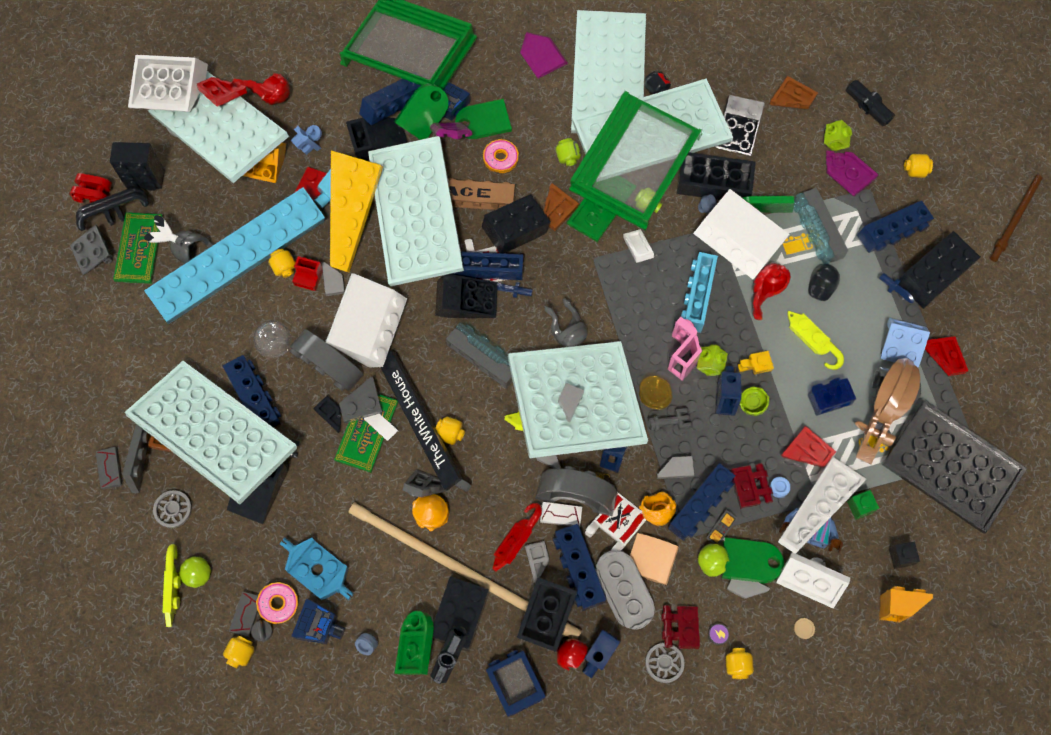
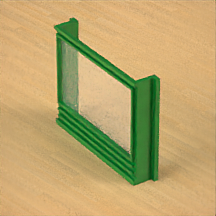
M378 0L342 52L340 51V64L347 67L350 61L353 60L421 86L435 84L444 90L476 41L477 35H474L471 23L404 0ZM439 91L431 93V98L434 100L440 96Z
M624 91L572 176L569 191L646 231L649 226V219L696 140H700L703 134L702 129H698Z

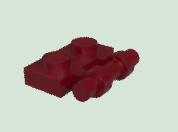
M763 463L755 465L757 472L753 473L751 465L730 470L735 475L733 482L735 483L734 488L740 509L760 505L759 497L761 496L764 497L766 504L773 502L772 487H769L767 481L768 473L767 470H764ZM756 479L760 481L761 489L757 490Z
M663 606L661 621L664 622V631L662 632L664 646L671 648L673 647V641H678V649H699L698 607L677 606V614L671 613V606ZM672 623H677L678 632L672 631Z

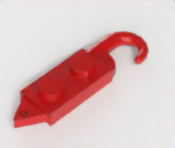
M532 503L525 508V513L535 508V512L529 520L523 519L518 523L516 522L494 553L495 560L492 569L495 572L506 564L510 565L533 532L531 530L542 515L540 504Z

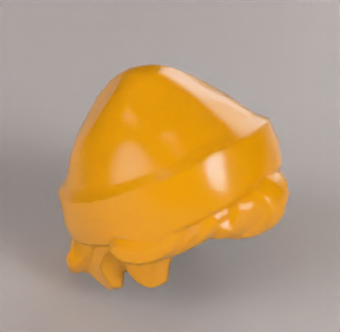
M659 492L652 496H645L639 509L647 521L656 526H663L674 516L676 502L669 494Z
M437 494L418 497L413 501L412 514L420 528L425 527L429 531H433L448 522V503Z

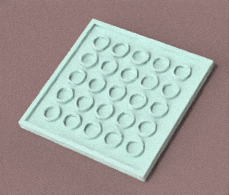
M621 341L508 354L529 458L647 444L646 430ZM566 383L584 390V394L570 422L566 420V415L558 403L559 396Z

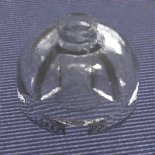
M269 320L257 327L254 332L253 341L256 350L261 356L276 359L289 351L292 345V335L283 323Z

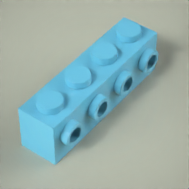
M699 252L697 260L692 262L691 271H694L693 277H689L687 285L688 288H691L690 294L686 293L684 304L687 305V308L681 314L682 318L688 319L694 324L699 333H701L704 326L718 257Z

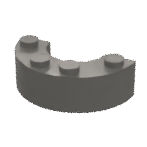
M306 329L300 333L290 346L291 350L289 352L300 358L308 365L310 362L316 366L314 369L323 376L326 373L335 381L333 385L341 391L344 389L350 391L364 375L338 351Z
M566 466L565 469H548L542 473L535 499L552 503L560 499L574 500L587 505L595 513L613 517L618 493L613 484L597 477L596 473L591 471L581 472L573 467Z

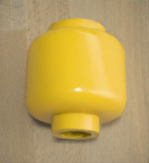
M911 154L908 160L904 162V170L907 171L909 177L925 178L932 172L933 160L927 154Z
M278 249L270 254L271 257L268 262L276 276L286 278L293 274L295 261L290 251Z
M448 416L438 421L436 430L443 442L454 445L458 440L462 441L465 430L462 429L463 424L461 421Z
M239 635L237 638H231L223 652V656L228 659L226 664L238 668L239 665L247 666L255 651L252 646L253 642Z
M733 648V652L726 655V672L732 676V679H748L749 675L754 672L753 656L745 652V648Z

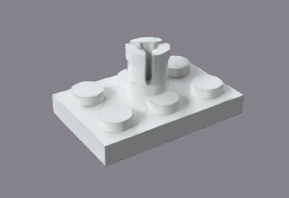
M792 552L776 583L834 608L849 585L850 577L825 567V562L820 558L809 560Z

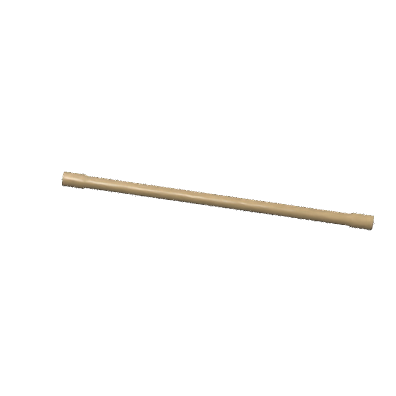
M354 502L350 507L349 513L370 523L475 584L489 589L491 593L526 612L529 602L372 514L359 504ZM567 623L563 635L570 639H578L582 630Z

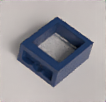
M518 650L507 655L508 659L502 662L499 659L488 664L489 668L486 669L507 717L546 698L524 651L519 653Z

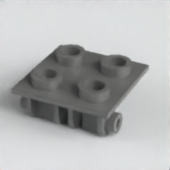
M97 225L93 226L70 245L82 275L88 273L101 262H105V264L112 262L113 256L109 253V247L106 241H104L103 234L99 231Z

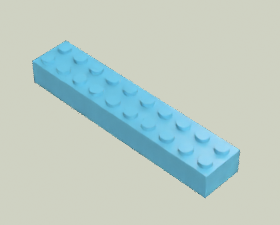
M302 187L144 291L166 322L170 324L269 259L272 252L284 249L322 224L325 217L304 187Z

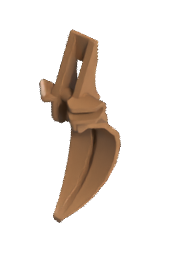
M900 358L892 365L880 386L874 405V413L868 425L860 421L855 422L857 427L865 431L856 458L868 464H872L881 444L892 446L896 436L888 433L890 425L893 421L901 418L911 408L916 399L920 386V373L912 360ZM877 421L883 424L881 430L875 428ZM871 435L877 437L873 448L866 445Z

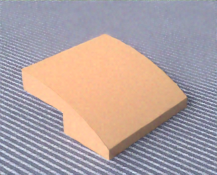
M637 533L630 557L633 559L641 577L667 585L679 547L669 542Z

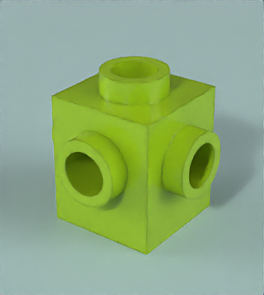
M843 120L827 124L824 143L833 151L849 148L852 135L850 126Z
M714 344L708 347H701L702 352L698 360L697 369L707 376L721 375V372L725 369L728 353L722 350L720 346Z

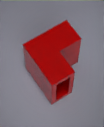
M298 256L294 265L296 273L292 281L293 285L316 291L323 274L321 263Z

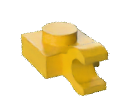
M769 351L750 354L749 359L741 360L740 364H738L739 372L753 370L755 375L772 371L774 366Z

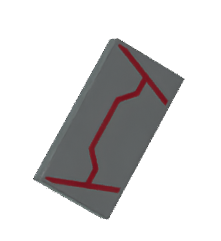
M112 447L96 451L100 488L104 490L121 486L122 480L117 448Z
M242 591L229 632L250 638L251 629L258 614L256 605L257 595Z

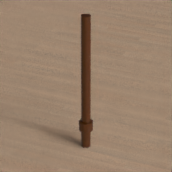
M1041 175L1035 176L1002 238L995 244V250L990 257L991 261L997 262L1001 253L1006 250L1012 233L1043 179Z

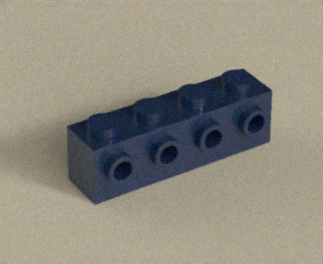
M400 79L362 98L359 114L370 125H373L402 110L421 85Z
M921 200L864 226L857 236L868 253L875 250L879 252L890 243L894 245L903 237L907 239L918 230L920 232L929 228V223L934 217Z
M461 252L464 271L451 273L453 275L478 279L522 280L523 255Z
M244 355L222 365L242 404L270 426L275 427L281 424L278 419L281 417L276 406L272 408L269 403L273 401L268 391L263 392L261 388L264 383L259 375L255 376L253 373L255 367L250 359L246 360Z
M719 463L671 522L668 529L683 541L688 536L692 538L698 530L697 524L700 521L704 523L711 514L708 512L712 506L716 508L723 499L721 494L724 491L728 493L735 483L732 480L735 475Z
M575 524L555 531V538L552 540L555 549H560L562 557H559L562 568H567L569 576H566L569 587H574V590L578 592L575 599L577 608L581 606L582 611L606 603V597L579 525Z

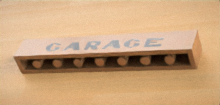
M448 178L453 207L496 210L514 202L515 184L508 182L493 183L491 181L476 182L470 179L463 181Z

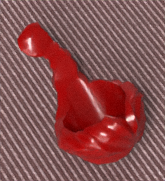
M273 73L263 83L235 78L232 80V86L239 88L243 85L251 89L253 93H256L262 101L269 105L285 102L290 94V85L287 79L278 73Z
M768 264L761 269L754 280V319H763L760 306L767 298L777 295L787 288L791 275L784 265Z

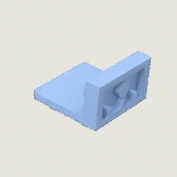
M889 318L887 323L889 331L881 353V359L896 362L900 358H908L918 368L930 331L924 326Z

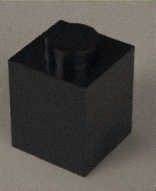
M915 541L896 544L889 549L894 569L914 566L920 562Z

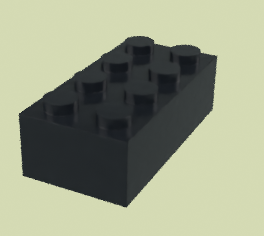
M689 152L679 170L676 194L695 197L713 195L716 200H721L731 189L741 198L752 196L756 162Z
M953 231L905 272L900 278L901 282L899 285L908 291L924 309L964 274L981 256Z

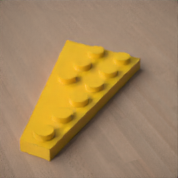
M331 151L330 266L350 273L383 166L335 151Z

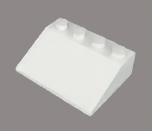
M136 55L128 107L190 112L200 93L197 83L206 80L208 64L197 58Z
M729 189L693 233L752 279H755L761 269L790 235L731 189Z
M354 273L351 274L326 343L367 367H383L407 298L393 289Z

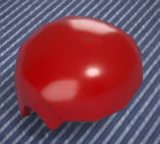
M575 638L565 640L557 651L558 665L566 670H570L568 667L578 668L587 654L588 647L586 644Z

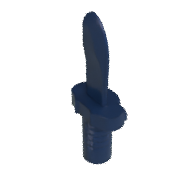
M885 273L880 276L879 279L890 287L887 290L889 293L895 290L909 303H914L913 296L898 285L901 282L900 279L897 278L894 281Z
M516 282L515 286L497 283V290L513 293V298H517L518 294L532 297L533 289L522 288L519 282Z

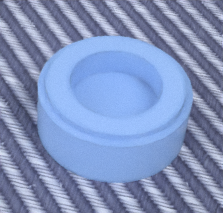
M783 477L774 478L769 487H772V495L777 498L785 497L790 491V483Z

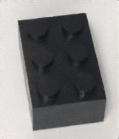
M112 143L110 164L126 188H145L149 191L162 189L165 169L150 143Z
M530 194L485 214L481 227L498 252L504 254L546 234L551 222Z
M449 577L433 623L432 640L445 643L452 626L460 625L466 628V631L469 633L462 650L470 652L489 596V589Z
M538 577L517 638L557 652L578 592Z

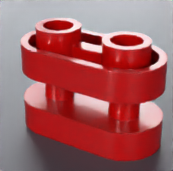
M78 173L74 182L79 186L72 187L70 196L78 203H83L84 199L90 200L89 202L91 203L107 197L103 191L109 192L112 183L102 177Z

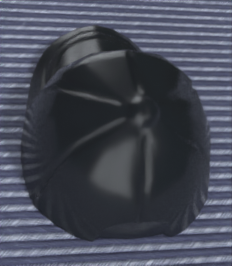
M829 264L817 267L810 277L809 295L819 301L828 300L839 285L840 274L838 270Z

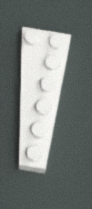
M832 457L778 543L796 554L865 482L866 478Z

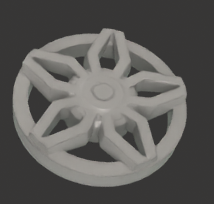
M175 490L167 491L160 495L153 507L156 521L167 528H176L183 525L189 519L192 511L189 498L184 493ZM171 495L169 502L163 501L165 497ZM180 496H182L186 500V502H180ZM159 504H165L164 508H162ZM182 505H187L186 508L181 509ZM158 508L164 511L160 518L158 516ZM187 511L186 515H185L184 518H183V516H182V514H180V512H183V513H184V512ZM164 515H167L168 517L162 521ZM176 516H179V522L175 519ZM171 517H172V521L175 522V523H174V524H167L166 522L170 521V519H171Z
M664 643L653 646L647 653L645 666L648 674L655 681L670 683L681 676L685 664L684 657L681 651L674 645L671 647L674 651L669 652L667 655L666 650L663 648L665 647ZM658 648L662 650L663 655H659ZM655 650L657 658L649 659L651 653ZM677 653L676 657L672 659L671 655ZM678 658H680L681 661L680 668L677 666V664L673 663L676 662ZM656 661V666L650 665L649 663ZM675 667L678 673L671 671V668ZM650 668H652V669H657V668H658V670H657V676H655V675L652 673V671H651ZM660 671L664 672L662 679L660 678ZM667 671L670 674L675 675V677L671 679H665L668 675Z

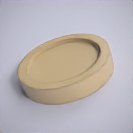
M801 618L796 621L794 631L799 638L809 639L814 635L815 626L811 620Z

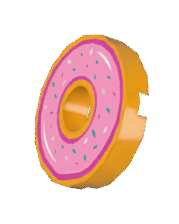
M501 139L492 141L483 151V161L490 171L506 173L510 172L517 165L519 153L517 147L510 141ZM498 153H503L506 155V157L502 160H499L496 158V155Z
M281 582L271 583L265 586L259 593L256 601L257 611L260 617L269 623H284L291 619L296 612L298 606L297 595L294 589L287 584ZM276 597L281 598L283 606L280 609L273 608L271 605L272 599Z

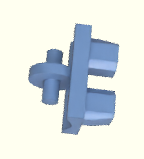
M312 125L308 127L306 132L299 126L294 129L297 135L291 141L306 155L313 149L316 151L321 149L314 142L319 140L322 135V131L318 126Z

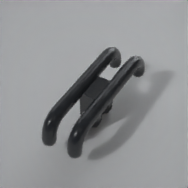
M133 187L83 205L76 212L77 228L80 231H84L85 219L102 212L110 226L115 225L109 211L114 208L118 218L123 222L125 217L120 205L138 200L144 207H147L149 205L148 196L142 189Z

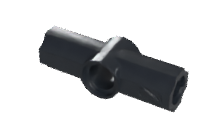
M854 80L847 87L846 92L858 102V107L862 108L866 115L870 114L882 126H886L894 119L895 114L882 103V98L877 92H870L859 80Z
M460 625L452 626L430 674L434 682L438 684L447 683L469 636L466 628Z

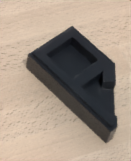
M326 396L313 409L339 434L341 432V409L331 398Z

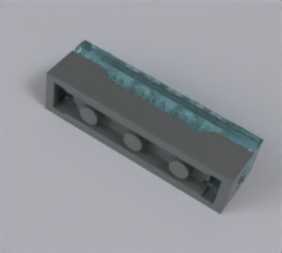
M814 188L797 194L793 209L799 214L801 225L804 229L806 228L808 239L811 244H814L818 259L822 261L823 265L843 259L848 249L818 189Z
M460 322L446 338L447 346L507 389L513 380L508 357L504 355V351L497 346L493 347L489 344L490 342L486 337L478 336L474 333L475 331L467 324L463 325Z

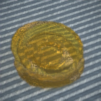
M649 376L643 379L640 384L639 397L645 406L660 410L666 408L671 403L672 391L666 380L657 376Z

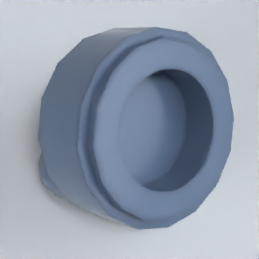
M713 195L703 196L698 205L699 212L710 213L717 205L715 197Z
M363 633L356 640L355 646L361 654L371 655L378 646V641L374 636Z

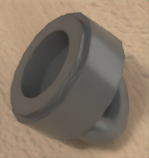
M259 620L253 625L251 633L255 640L265 642L271 638L273 628L269 622Z

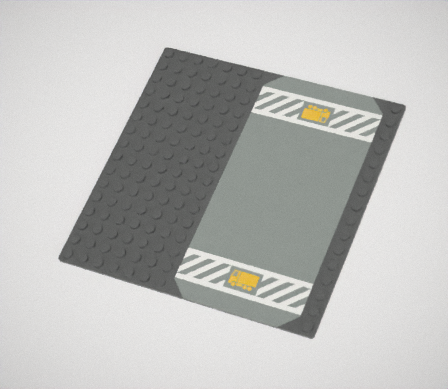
M862 190L856 196L846 194L823 200L848 249L843 259L830 263L825 251L821 249L820 243L816 235H814L815 231H812L811 224L808 223L809 220L806 219L807 216L802 211V206L794 207L793 213H770L765 215L790 234L766 265L771 263L784 265L789 270L791 279L785 290L767 298L760 306L763 313L762 320H756L753 316V298L755 296L753 287L755 279L750 278L693 233L649 244L654 253V258L636 263L629 249L594 258L595 268L619 342L621 341L633 386L660 469L662 470L672 457L692 456L694 477L664 479L669 496L676 502L675 516L680 513L719 463L729 471L733 468L751 465L752 473L757 472L755 465L763 463L764 470H767L768 473L767 481L769 485L776 477H783L790 483V491L785 497L777 498L772 495L773 502L766 504L764 497L761 496L759 497L760 505L740 509L733 485L728 493L724 491L721 494L723 499L717 507L712 506L708 512L711 514L705 522L700 521L697 524L698 530L693 537L710 533L726 510L738 518L733 525L736 526L800 508L827 466L826 464L822 468L781 456L805 426L836 451L833 455L835 459L866 478L865 482L855 493L903 480L884 467L882 463L925 400L969 429L947 374L929 353L924 350L918 367L921 396L917 403L913 404L901 418L893 421L890 425L888 433L896 436L892 446L881 444L872 464L856 458L865 431L857 427L855 422L860 421L868 425L874 413L872 397H876V388H872L875 372L879 371V367L890 370L895 363L881 359V353L889 331L887 326L889 318L927 327L918 303L915 300L914 303H909L895 290L889 293L887 290L890 287L879 279L885 273L892 280L896 281L897 278L900 279L905 273L894 245L890 243L879 252L875 250L868 253L857 236L864 226L882 219L871 190ZM699 252L718 256L704 326L701 333L697 332L700 347H708L712 344L718 345L728 353L725 367L733 366L735 367V373L741 374V394L750 387L762 388L768 394L769 406L761 415L752 416L746 414L741 409L740 404L735 416L716 414L717 385L720 375L707 376L698 370L696 365L682 381L668 370L672 355L682 345L672 337L676 321L681 317L682 311H686L687 305L684 304L686 293L690 294L691 289L687 285L689 277H693L694 271H691L693 260H697ZM829 264L838 270L840 282L828 300L819 301L808 293L810 277L817 267ZM788 311L801 315L804 313L831 339L830 341L844 355V363L841 368L831 370L824 366L825 363L835 365L837 358L831 352L824 355L815 354L789 328ZM691 349L682 358L686 363L692 357ZM769 351L774 366L772 371L755 375L753 370L739 372L738 364H740L741 360L749 359L750 354ZM678 363L674 369L682 373L683 366ZM688 408L689 413L682 414V416L690 415L691 420L684 423H692V428L679 430L677 424L660 426L659 431L649 429L648 418H651V416L656 415L658 419L674 417L676 409ZM877 421L875 428L881 430L883 424ZM871 435L866 445L873 448L877 437ZM756 479L755 483L758 490L761 489L760 481Z

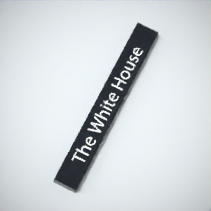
M390 351L387 354L383 367L380 368L444 490H449L461 481L462 477L395 351Z

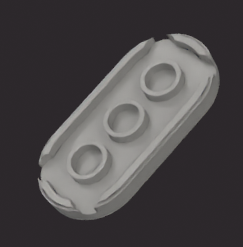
M609 551L603 554L596 564L595 571L615 618L621 625L630 629L645 627L654 616L655 606L633 559L622 551Z

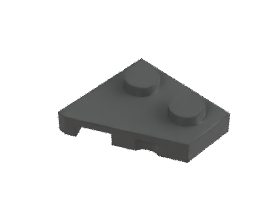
M373 377L367 379L339 403L344 423L382 413Z
M416 470L409 477L403 487V491L408 492L409 495L414 497H425L449 491L444 490L438 477Z

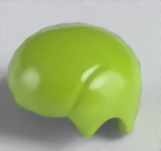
M747 388L741 394V409L748 415H761L768 409L769 396L762 388Z
M708 544L703 547L698 555V564L703 573L712 577L726 571L725 565L729 561L726 549L719 544Z
M190 557L180 566V579L188 587L197 588L203 586L210 578L211 567L206 559L202 557Z

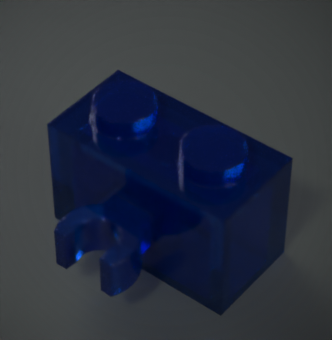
M836 378L826 385L822 383L814 385L807 395L816 416L850 406L856 400L848 378L842 380Z

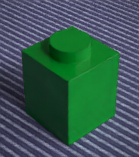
M871 490L853 496L847 501L855 520L873 514L879 509Z

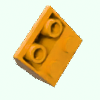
M282 142L243 176L276 183L285 159L286 143Z
M894 586L880 595L879 620L902 622L913 616L932 600L933 594H927L926 590L914 589L912 592L905 591L904 587Z

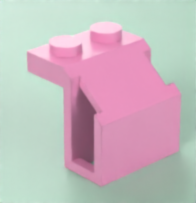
M680 317L675 323L672 337L682 345L672 355L668 370L683 381L697 365L702 350L694 324L690 320ZM691 349L692 357L686 363L682 358ZM678 363L683 366L682 373L674 369Z

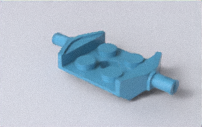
M286 538L283 539L284 542H280V545L289 551L285 570L321 600L329 598L335 593L342 594L347 600L351 598L350 596H353L354 593L344 585L348 567L325 550L313 538L298 545H293ZM317 564L323 566V572L320 575L312 573V568Z

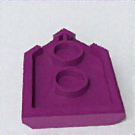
M526 32L520 54L538 79L568 64L550 37Z
M433 123L430 126V130L439 137H444V134H447L448 137L453 139H460L463 134H465V137L472 135V131L463 123Z
M826 151L827 174L853 196L859 194L878 177V174L854 153Z

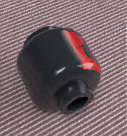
M660 71L651 72L645 79V88L651 95L669 90L671 87L669 79Z

